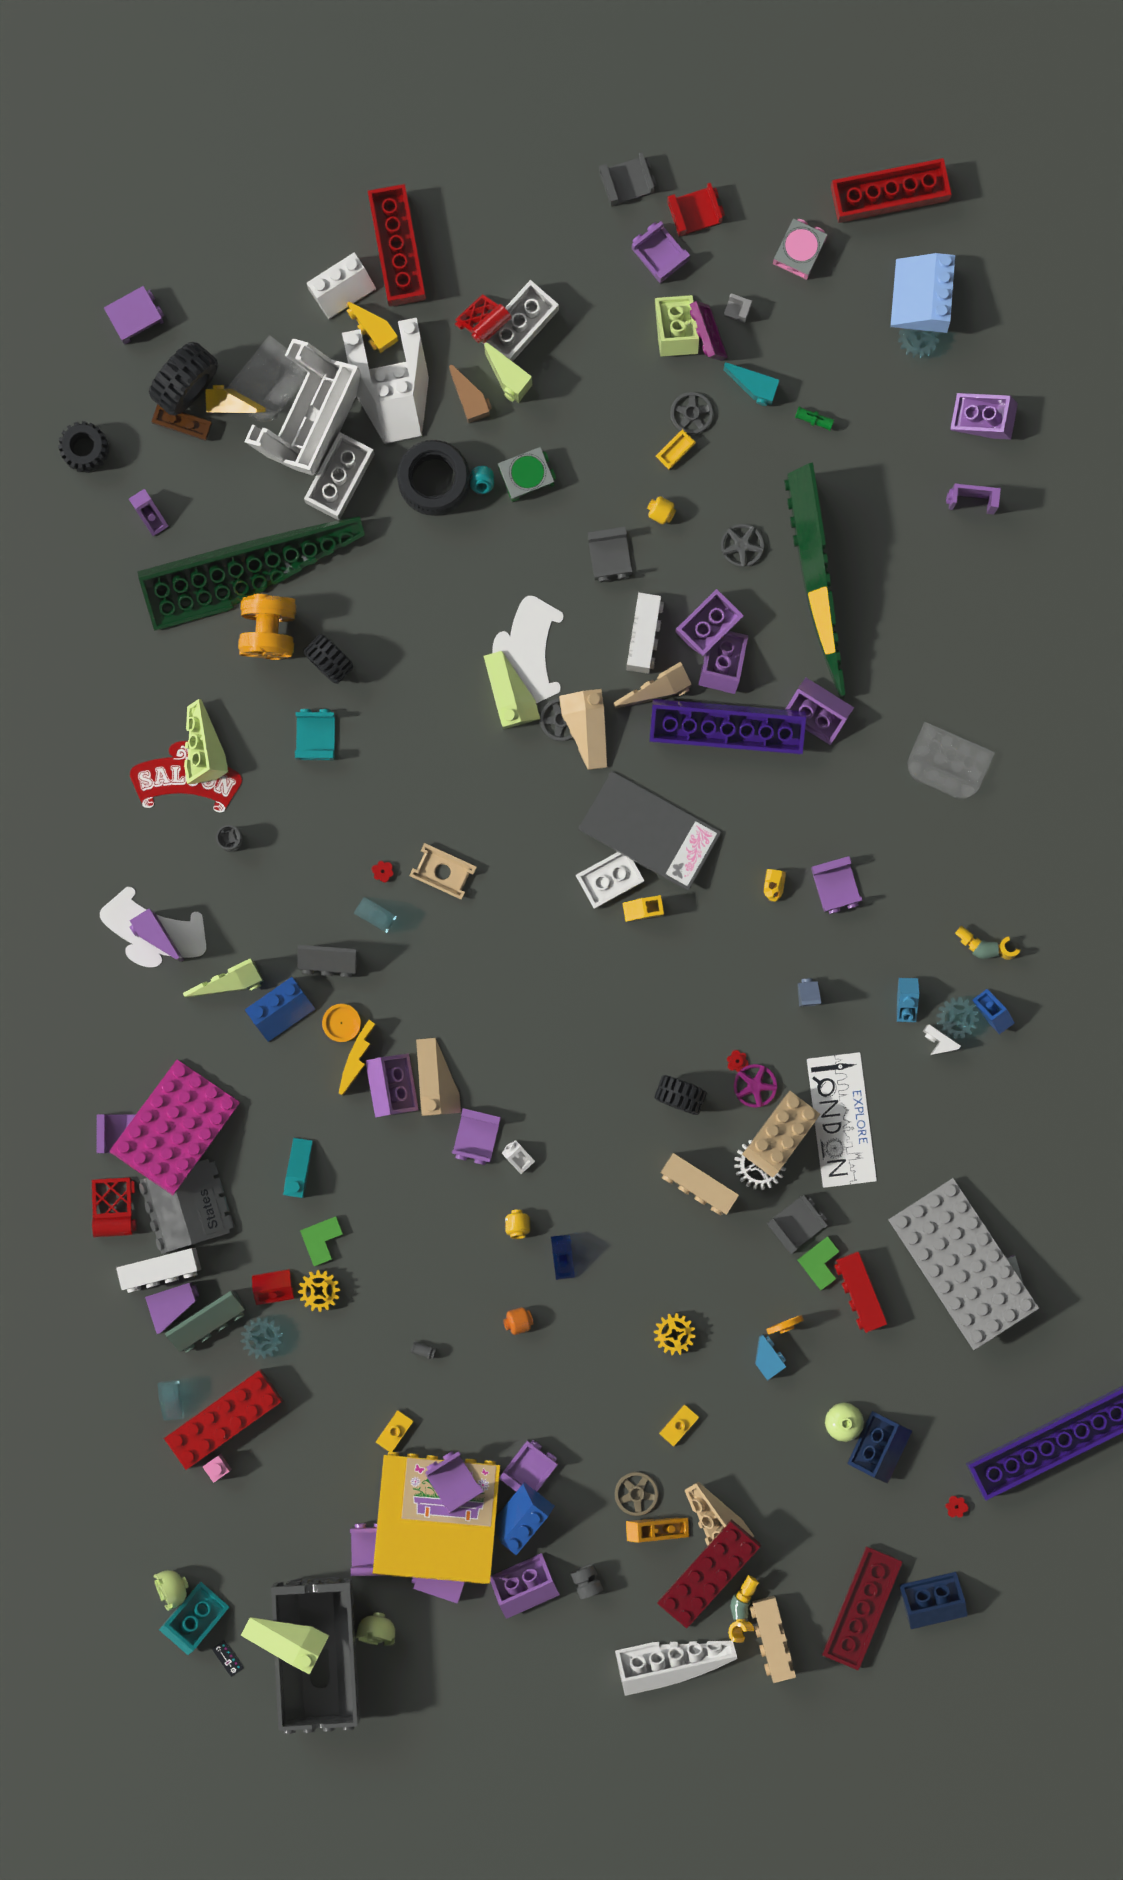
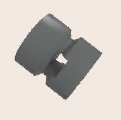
M224 825L216 833V842L225 851L234 852L242 846L243 835L236 827Z
M594 1564L584 1566L570 1573L574 1584H578L577 1592L580 1599L591 1597L604 1590L600 1579H596L597 1572Z

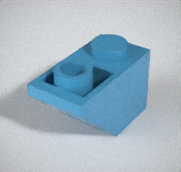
M899 978L897 1022H916L919 1001L918 978Z
M761 1335L759 1336L755 1364L768 1381L786 1367L784 1364L786 1359L780 1351L778 1353L774 1351L772 1347L775 1344L769 1336L765 1338Z

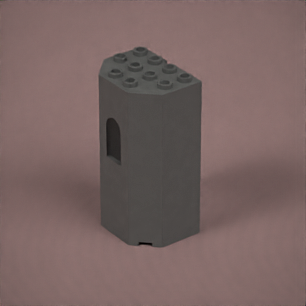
M340 1577L294 1579L289 1580L285 1585L284 1582L274 1583L271 1587L273 1621L312 1626L329 1635L323 1649H328L330 1681L323 1688L315 1687L312 1684L310 1674L275 1656L279 1731H284V1734L295 1733V1730H303L304 1733L315 1732L316 1728H323V1731L328 1732L334 1731L335 1728L343 1727V1730H354V1727L358 1726L360 1721L352 1578H344V1582L341 1581Z

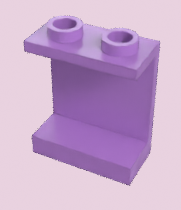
M955 483L953 488L947 492L946 504H949V510H953L957 503V496L988 499L987 514L994 515L999 508L1001 488Z
M849 856L811 868L824 912L829 911V914L839 912L840 908L847 906L848 909L859 906L858 902L862 901L852 873Z
M463 1108L454 1150L452 1151V1154H456L455 1158L467 1161V1157L475 1159L474 1163L482 1165L490 1162L501 1117Z
M97 1114V1153H110V1149L135 1115Z
M453 1451L443 1456L444 1461L439 1464L435 1461L426 1467L428 1471L425 1472L426 1477L449 1514L483 1493L480 1485H477L460 1457L459 1451L455 1454Z
M356 1523L355 1527L350 1528L351 1576H384L372 1574L377 1523H374L373 1527H366V1523Z

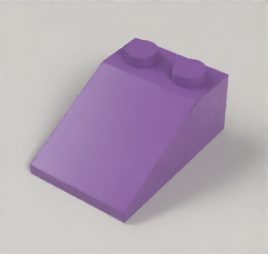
M957 393L950 430L992 439L1011 440L1018 403L1011 396Z
M728 631L704 655L699 686L732 694L736 693L748 635Z
M149 908L129 920L132 924L129 927L135 936L144 939L180 962L184 960L153 910Z

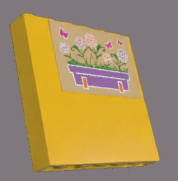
M388 1452V1455H384L372 1574L490 1584L500 1465H496V1461H484V1464L477 1463L475 1459H465L466 1467L477 1485H480L483 1493L449 1514L425 1475V1472L428 1471L427 1466L435 1461L439 1464L444 1460H438V1456L427 1455L426 1459L419 1458L418 1454H407V1457L399 1456L397 1452Z

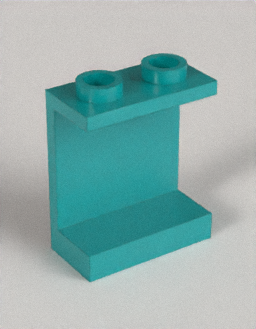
M300 709V712H296L295 759L334 760V712H331L330 709H320L319 712H312L311 709Z

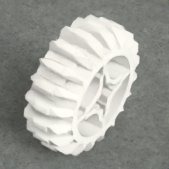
M745 1144L742 1145L744 1149L747 1148ZM741 1150L737 1151L738 1154L742 1155L743 1152ZM743 1155L741 1158H734V1160L740 1161V1164L734 1165V1168L741 1169V1171L736 1172V1175L743 1174L740 1181L743 1182L747 1179V1187L752 1182L754 1183L753 1189L756 1190L757 1185L760 1184L761 1190H764V1184L766 1183L768 1188H772L770 1181L778 1184V1181L775 1179L776 1176L783 1178V1175L779 1172L772 1178L767 1173L759 1170V1167L751 1169L752 1166H755L754 1163L744 1167L745 1157ZM782 1167L780 1170L785 1171L786 1168ZM758 1170L764 1180H755L747 1173Z

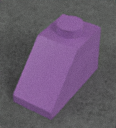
M145 489L129 498L152 536L169 527Z

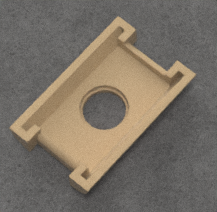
M424 843L421 852L424 853L417 870L413 868L409 876L462 900L465 894L462 889L469 874L474 875L476 866ZM439 865H447L450 868L451 874L447 879L442 880L436 876V869Z

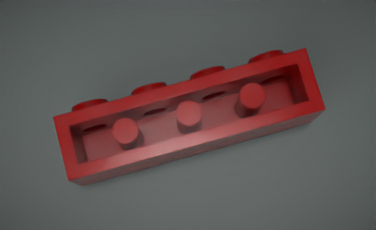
M856 1251L836 1259L837 1264L834 1267L838 1276L842 1275L844 1282L841 1284L845 1294L849 1293L851 1300L848 1302L852 1312L856 1311L858 1315L856 1322L859 1329H863L867 1333L887 1325L859 1252Z

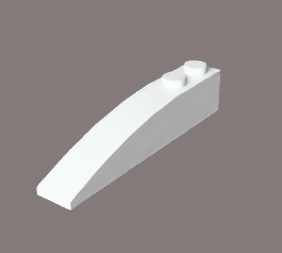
M697 1641L689 1642V1644H678V1642L659 1644V1642H652L615 1651L625 1696L680 1683L710 1672L737 1659L733 1641H708L706 1644H698Z

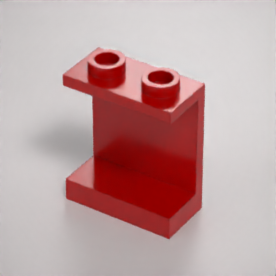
M711 182L707 183V188L677 198L675 194L667 197V203L679 237L722 223L723 216H725L722 205H718V192L716 187H712Z

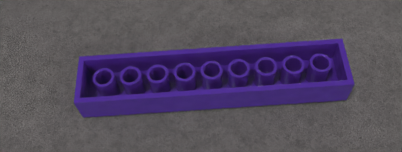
M1123 1386L967 1462L966 1465L983 1499L988 1500L1123 1433Z

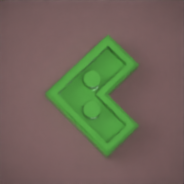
M336 1216L300 1230L314 1266L332 1260L325 1241L343 1234Z
M828 1236L797 1259L820 1291L836 1279L824 1264L839 1253V1250Z

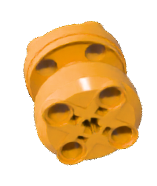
M254 594L243 597L240 608L241 617L256 620V631L240 634L238 641L239 655L269 660H281L292 657L294 653V638L278 633L279 622L295 620L296 599L267 594Z

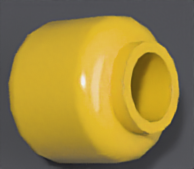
M662 496L657 497L656 500L651 499L647 506V509L650 510L648 516L662 525L666 522L670 523L676 512V509H674L675 505Z
M512 1210L511 1214L505 1217L506 1234L512 1239L525 1238L530 1232L529 1215L523 1213V1210Z

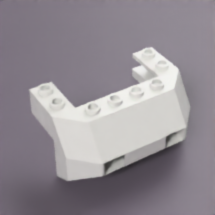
M292 339L285 356L308 372L278 436L269 429L262 428L261 430L257 426L252 425L244 442L274 461L294 470L314 475L321 468L357 396L361 371L358 366L330 359L308 342Z

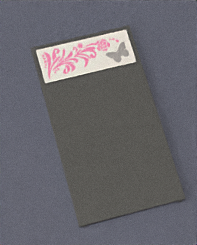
M612 771L609 773L607 780L578 828L579 831L687 891L691 888L694 879L721 833Z

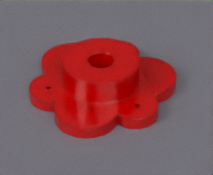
M379 861L378 865L372 867L374 878L386 883L389 877L393 876L392 864Z
M738 1050L732 1051L731 1056L727 1057L729 1062L727 1065L728 1069L739 1072L742 1068L748 1066V1061L745 1059L746 1054H740Z
M951 1496L949 1503L945 1505L950 1517L957 1516L960 1518L968 1510V1505L964 1503V1498Z

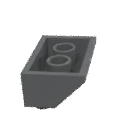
M298 945V969L302 970V974L314 975V971H318L323 976H333V973H341L340 977L352 978V974L357 975L358 951L356 949Z

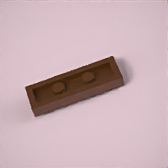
M158 404L151 421L152 424L204 441L207 440L212 425L211 421L183 412L177 415H170Z

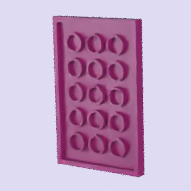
M176 1060L112 1146L110 1153L174 1196L237 1109L240 1102L179 1060Z

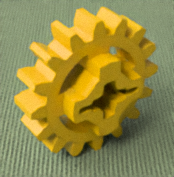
M317 1270L316 1275L311 1271L309 1272V1278L303 1277L305 1283H299L303 1287V1290L298 1291V1293L303 1294L300 1301L306 1300L304 1306L311 1305V1311H314L316 1307H318L319 1312H322V1307L329 1310L328 1304L334 1306L336 1303L333 1299H339L336 1292L341 1289L335 1286L339 1281L333 1282L334 1275L328 1277V1271L321 1274L320 1270ZM324 1278L325 1280L322 1283H316L313 1279ZM330 1284H331V1287H332V1295H331V1296H330V1294L328 1293V1286H329ZM307 1286L311 1288V1295L309 1297L307 1296ZM314 1286L318 1288L322 1286L324 1288L322 1290L324 1295H316L315 1293L317 1290ZM316 1299H323L324 1301H326L322 1304L314 1303Z
M669 1313L668 1319L665 1320L661 1317L662 1324L656 1323L659 1330H654V1333L658 1334V1337L654 1338V1340L660 1341L658 1348L665 1347L664 1353L671 1350V1355H674L675 1351H678L679 1355H681V1349L688 1351L687 1345H693L690 1339L695 1338V1335L691 1334V1331H694L695 1328L689 1327L691 1324L690 1320L684 1321L686 1316L683 1315L680 1319L678 1318V1313H675L674 1317H671ZM674 1321L681 1322L685 1327H677ZM668 1323L669 1328L667 1332L661 1334L663 1327ZM672 1329H675L676 1332H682L677 1335V1339L668 1336L672 1333ZM687 1334L686 1341L681 1345V1338ZM669 1340L673 1342L674 1347L668 1346L664 1341Z

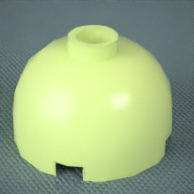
M850 1403L836 1404L826 1414V1430L831 1437L838 1441H852L863 1430V1415L857 1407Z
M173 1570L162 1571L154 1575V1578L157 1579L154 1581L161 1601L166 1600L168 1605H165V1608L168 1611L178 1607L185 1601L187 1595L186 1588H189L185 1577L181 1578Z
M374 1612L373 1616H367L361 1620L357 1628L356 1638H359V1641L374 1645L384 1642V1646L393 1645L395 1641V1627L391 1620L385 1618V1614Z

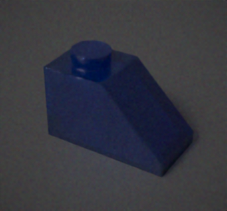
M570 1234L552 1236L551 1243L556 1280L575 1278Z

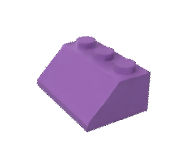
M716 589L676 628L675 633L688 646L704 656L744 615Z
M805 677L785 710L806 711L805 730L831 745L854 707Z
M409 1053L366 1060L375 1118L419 1110Z
M542 1553L490 1577L498 1604L506 1619L560 1595Z

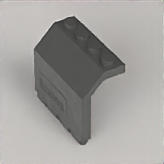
M206 1159L197 1162L174 1196L147 1177L139 1180L140 1192L144 1195L146 1201L145 1209L150 1214L151 1229L156 1234V1246L161 1251V1254L230 1233L229 1229L235 1228L232 1216H225L224 1214L230 1211L226 1196L219 1197V1194L224 1193L221 1179H214L213 1177L219 1174L215 1161L209 1163V1160Z

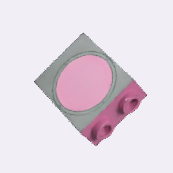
M793 219L774 257L773 264L807 280L828 234L819 227L813 228L808 226V223L802 219Z

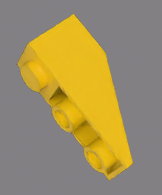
M347 302L348 310L346 311L352 320L356 319L358 321V329H361L363 335L367 334L370 339L368 343L373 350L377 349L379 353H382L399 341L397 334L386 320L351 302Z

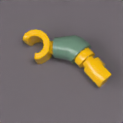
M962 925L955 932L962 939L961 943L965 946H970L969 949L973 951L972 954L980 959H988L1000 955L1006 960H1011L1020 952V949H1016L1014 952H1008L1005 949V944L1010 941L1009 936L1005 937L998 944L997 942L981 941L979 938L975 939L974 935Z
M750 1575L747 1576L741 1586V1590L734 1594L730 1604L733 1620H736V1622L732 1623L729 1627V1637L736 1643L744 1642L743 1632L755 1631L754 1626L749 1621H746V1619H748V1607L751 1596L756 1591L759 1582Z

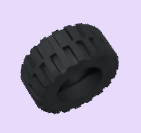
M197 342L185 344L169 358L157 373L155 379H153L152 385L149 388L151 399L168 414H181L182 411L188 409L200 397L212 381L218 369L217 359Z

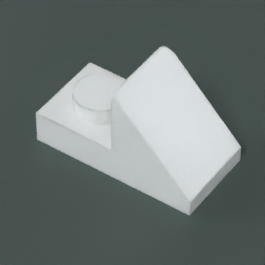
M929 1024L923 1030L928 1040L933 1043L938 1041L930 1055L958 1050L961 1047Z

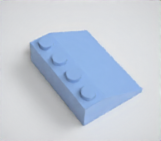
M934 253L896 259L890 327L942 333L948 332L951 318L955 255Z

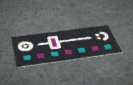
M225 1640L212 1648L231 1677L243 1669V1666Z

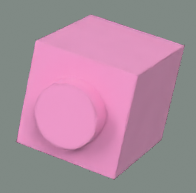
M221 1454L203 1466L213 1483L232 1470Z

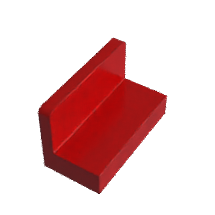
M289 1269L252 1276V1289L256 1305L294 1299Z

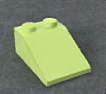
M692 295L655 298L660 357L698 354L699 336L696 331L697 324L690 314V304L693 303Z
M486 342L484 345L485 355L505 392L504 396L512 402L515 400L519 403L532 387V376Z

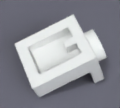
M516 1140L513 1143H509L502 1152L504 1157L520 1174L535 1162Z

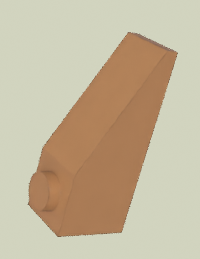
M450 365L449 370L468 423L490 416L489 410L492 407L489 399H485L481 391L453 365Z

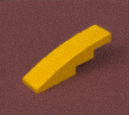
M368 1020L358 1035L348 1056L339 1088V1094L341 1095L345 1094L366 1065L360 1059L371 1045L365 1041L376 1026L371 1020Z

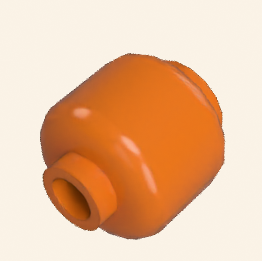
M523 1307L508 1311L506 1319L503 1320L505 1329L510 1330L513 1335L528 1332L531 1329V1325H533L531 1312Z

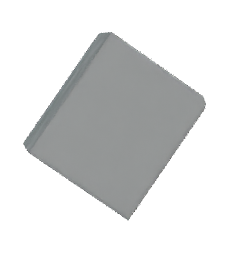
M731 293L724 316L745 323L752 301Z

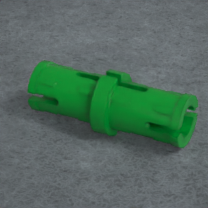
M800 406L795 415V418L809 422L811 426L817 425L829 431L835 420L820 415L818 411L812 412Z

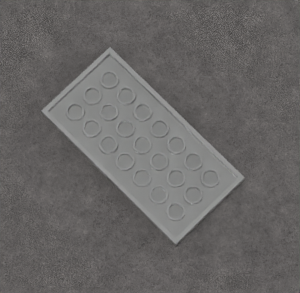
M954 1178L888 1219L973 1351L1039 1309Z

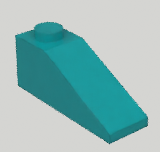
M725 362L723 370L753 400H756L757 404L762 406L772 405L779 384L778 379Z
M293 1138L283 1195L304 1198L312 1140Z

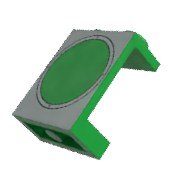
M540 447L498 463L499 471L512 502L519 500V496L544 486H554L555 473L553 469L548 468L547 462H549L546 451L542 452Z

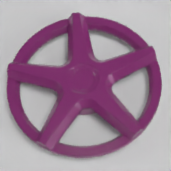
M753 1064L744 1067L738 1072L734 1080V1092L741 1103L749 1107L757 1108L767 1105L774 1098L777 1091V1081L774 1074L762 1065ZM750 1068H760L755 1078H751L744 1071ZM765 1071L771 1076L773 1085L762 1082ZM739 1077H741L747 1083V1087L738 1093L737 1082ZM773 1090L769 1099L762 1103L761 1091ZM752 1093L756 1104H750L744 1101L742 1097Z

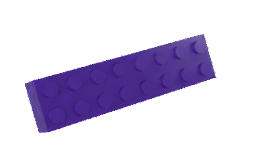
M653 699L649 742L803 754L806 711Z

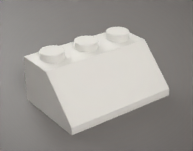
M355 252L307 282L309 291L328 320L348 308L347 302L354 304L376 290Z

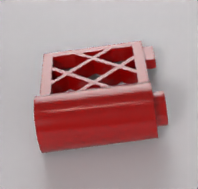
M482 294L455 319L457 321L455 325L461 330L463 328L467 329L472 333L471 336L477 343L482 342L484 344L512 316L504 306L498 305Z
M130 1177L92 1180L93 1237L133 1235V1231L137 1230L136 1220L132 1219L131 1193H135V1182L131 1181ZM126 1182L127 1190L122 1195L114 1190L118 1183ZM96 1184H106L109 1187L102 1197L97 1193ZM111 1191L119 1196L112 1206L105 1200V1197ZM123 1200L127 1203V1212L119 1213L114 1207ZM104 1201L110 1208L106 1213L97 1214V1206Z

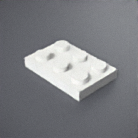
M619 852L576 875L594 909L644 882L634 861Z

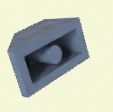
M813 978L801 979L802 983L797 984L799 1007L820 1005L821 998L818 981L813 982Z

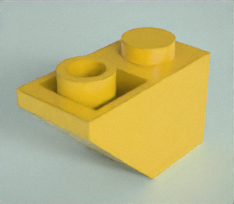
M661 895L623 903L626 922L664 916Z

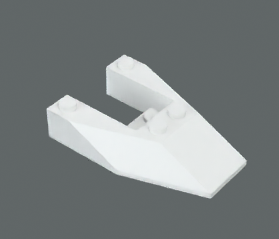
M417 318L398 321L406 362L369 369L361 329L342 333L348 364L358 366L361 371L357 398L384 444L422 437L429 376Z

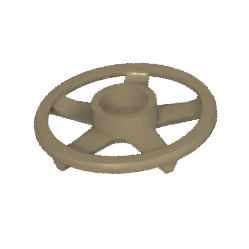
M631 1472L618 1481L615 1488V1500L623 1512L632 1516H641L650 1512L656 1505L658 1488L654 1480L647 1474ZM631 1476H642V1479L636 1486H634L627 1478ZM647 1480L652 1483L655 1495L644 1491ZM621 1483H623L629 1492L623 1497L618 1498V1490ZM641 1500H653L652 1505L647 1510L641 1512ZM633 1501L635 1512L626 1510L621 1504Z

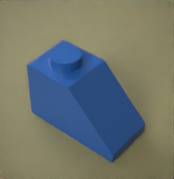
M988 989L972 1000L998 1034H1001L1015 1023L1008 1010Z

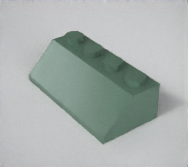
M232 1290L166 1332L165 1335L179 1352L184 1350L187 1353L196 1347L194 1343L198 1340L204 1342L212 1336L210 1333L215 1329L219 1332L228 1326L226 1322L232 1318L236 1321L244 1316L243 1311L246 1310V1307L235 1290Z

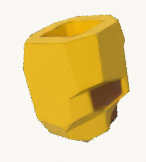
M767 869L764 894L770 901L776 902L781 898L786 872Z

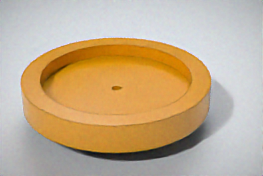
M336 1004L325 1012L322 1019V1027L330 1039L336 1042H347L358 1034L361 1027V1019L353 1007L347 1004Z
M799 1315L767 1328L766 1331L768 1334L777 1331L782 1334L794 1329L795 1324L804 1321L803 1316Z

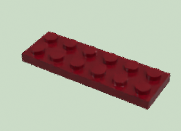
M731 1519L658 1600L657 1604L687 1629L756 1553L761 1544Z
M868 1546L865 1547L822 1656L859 1671L903 1561Z

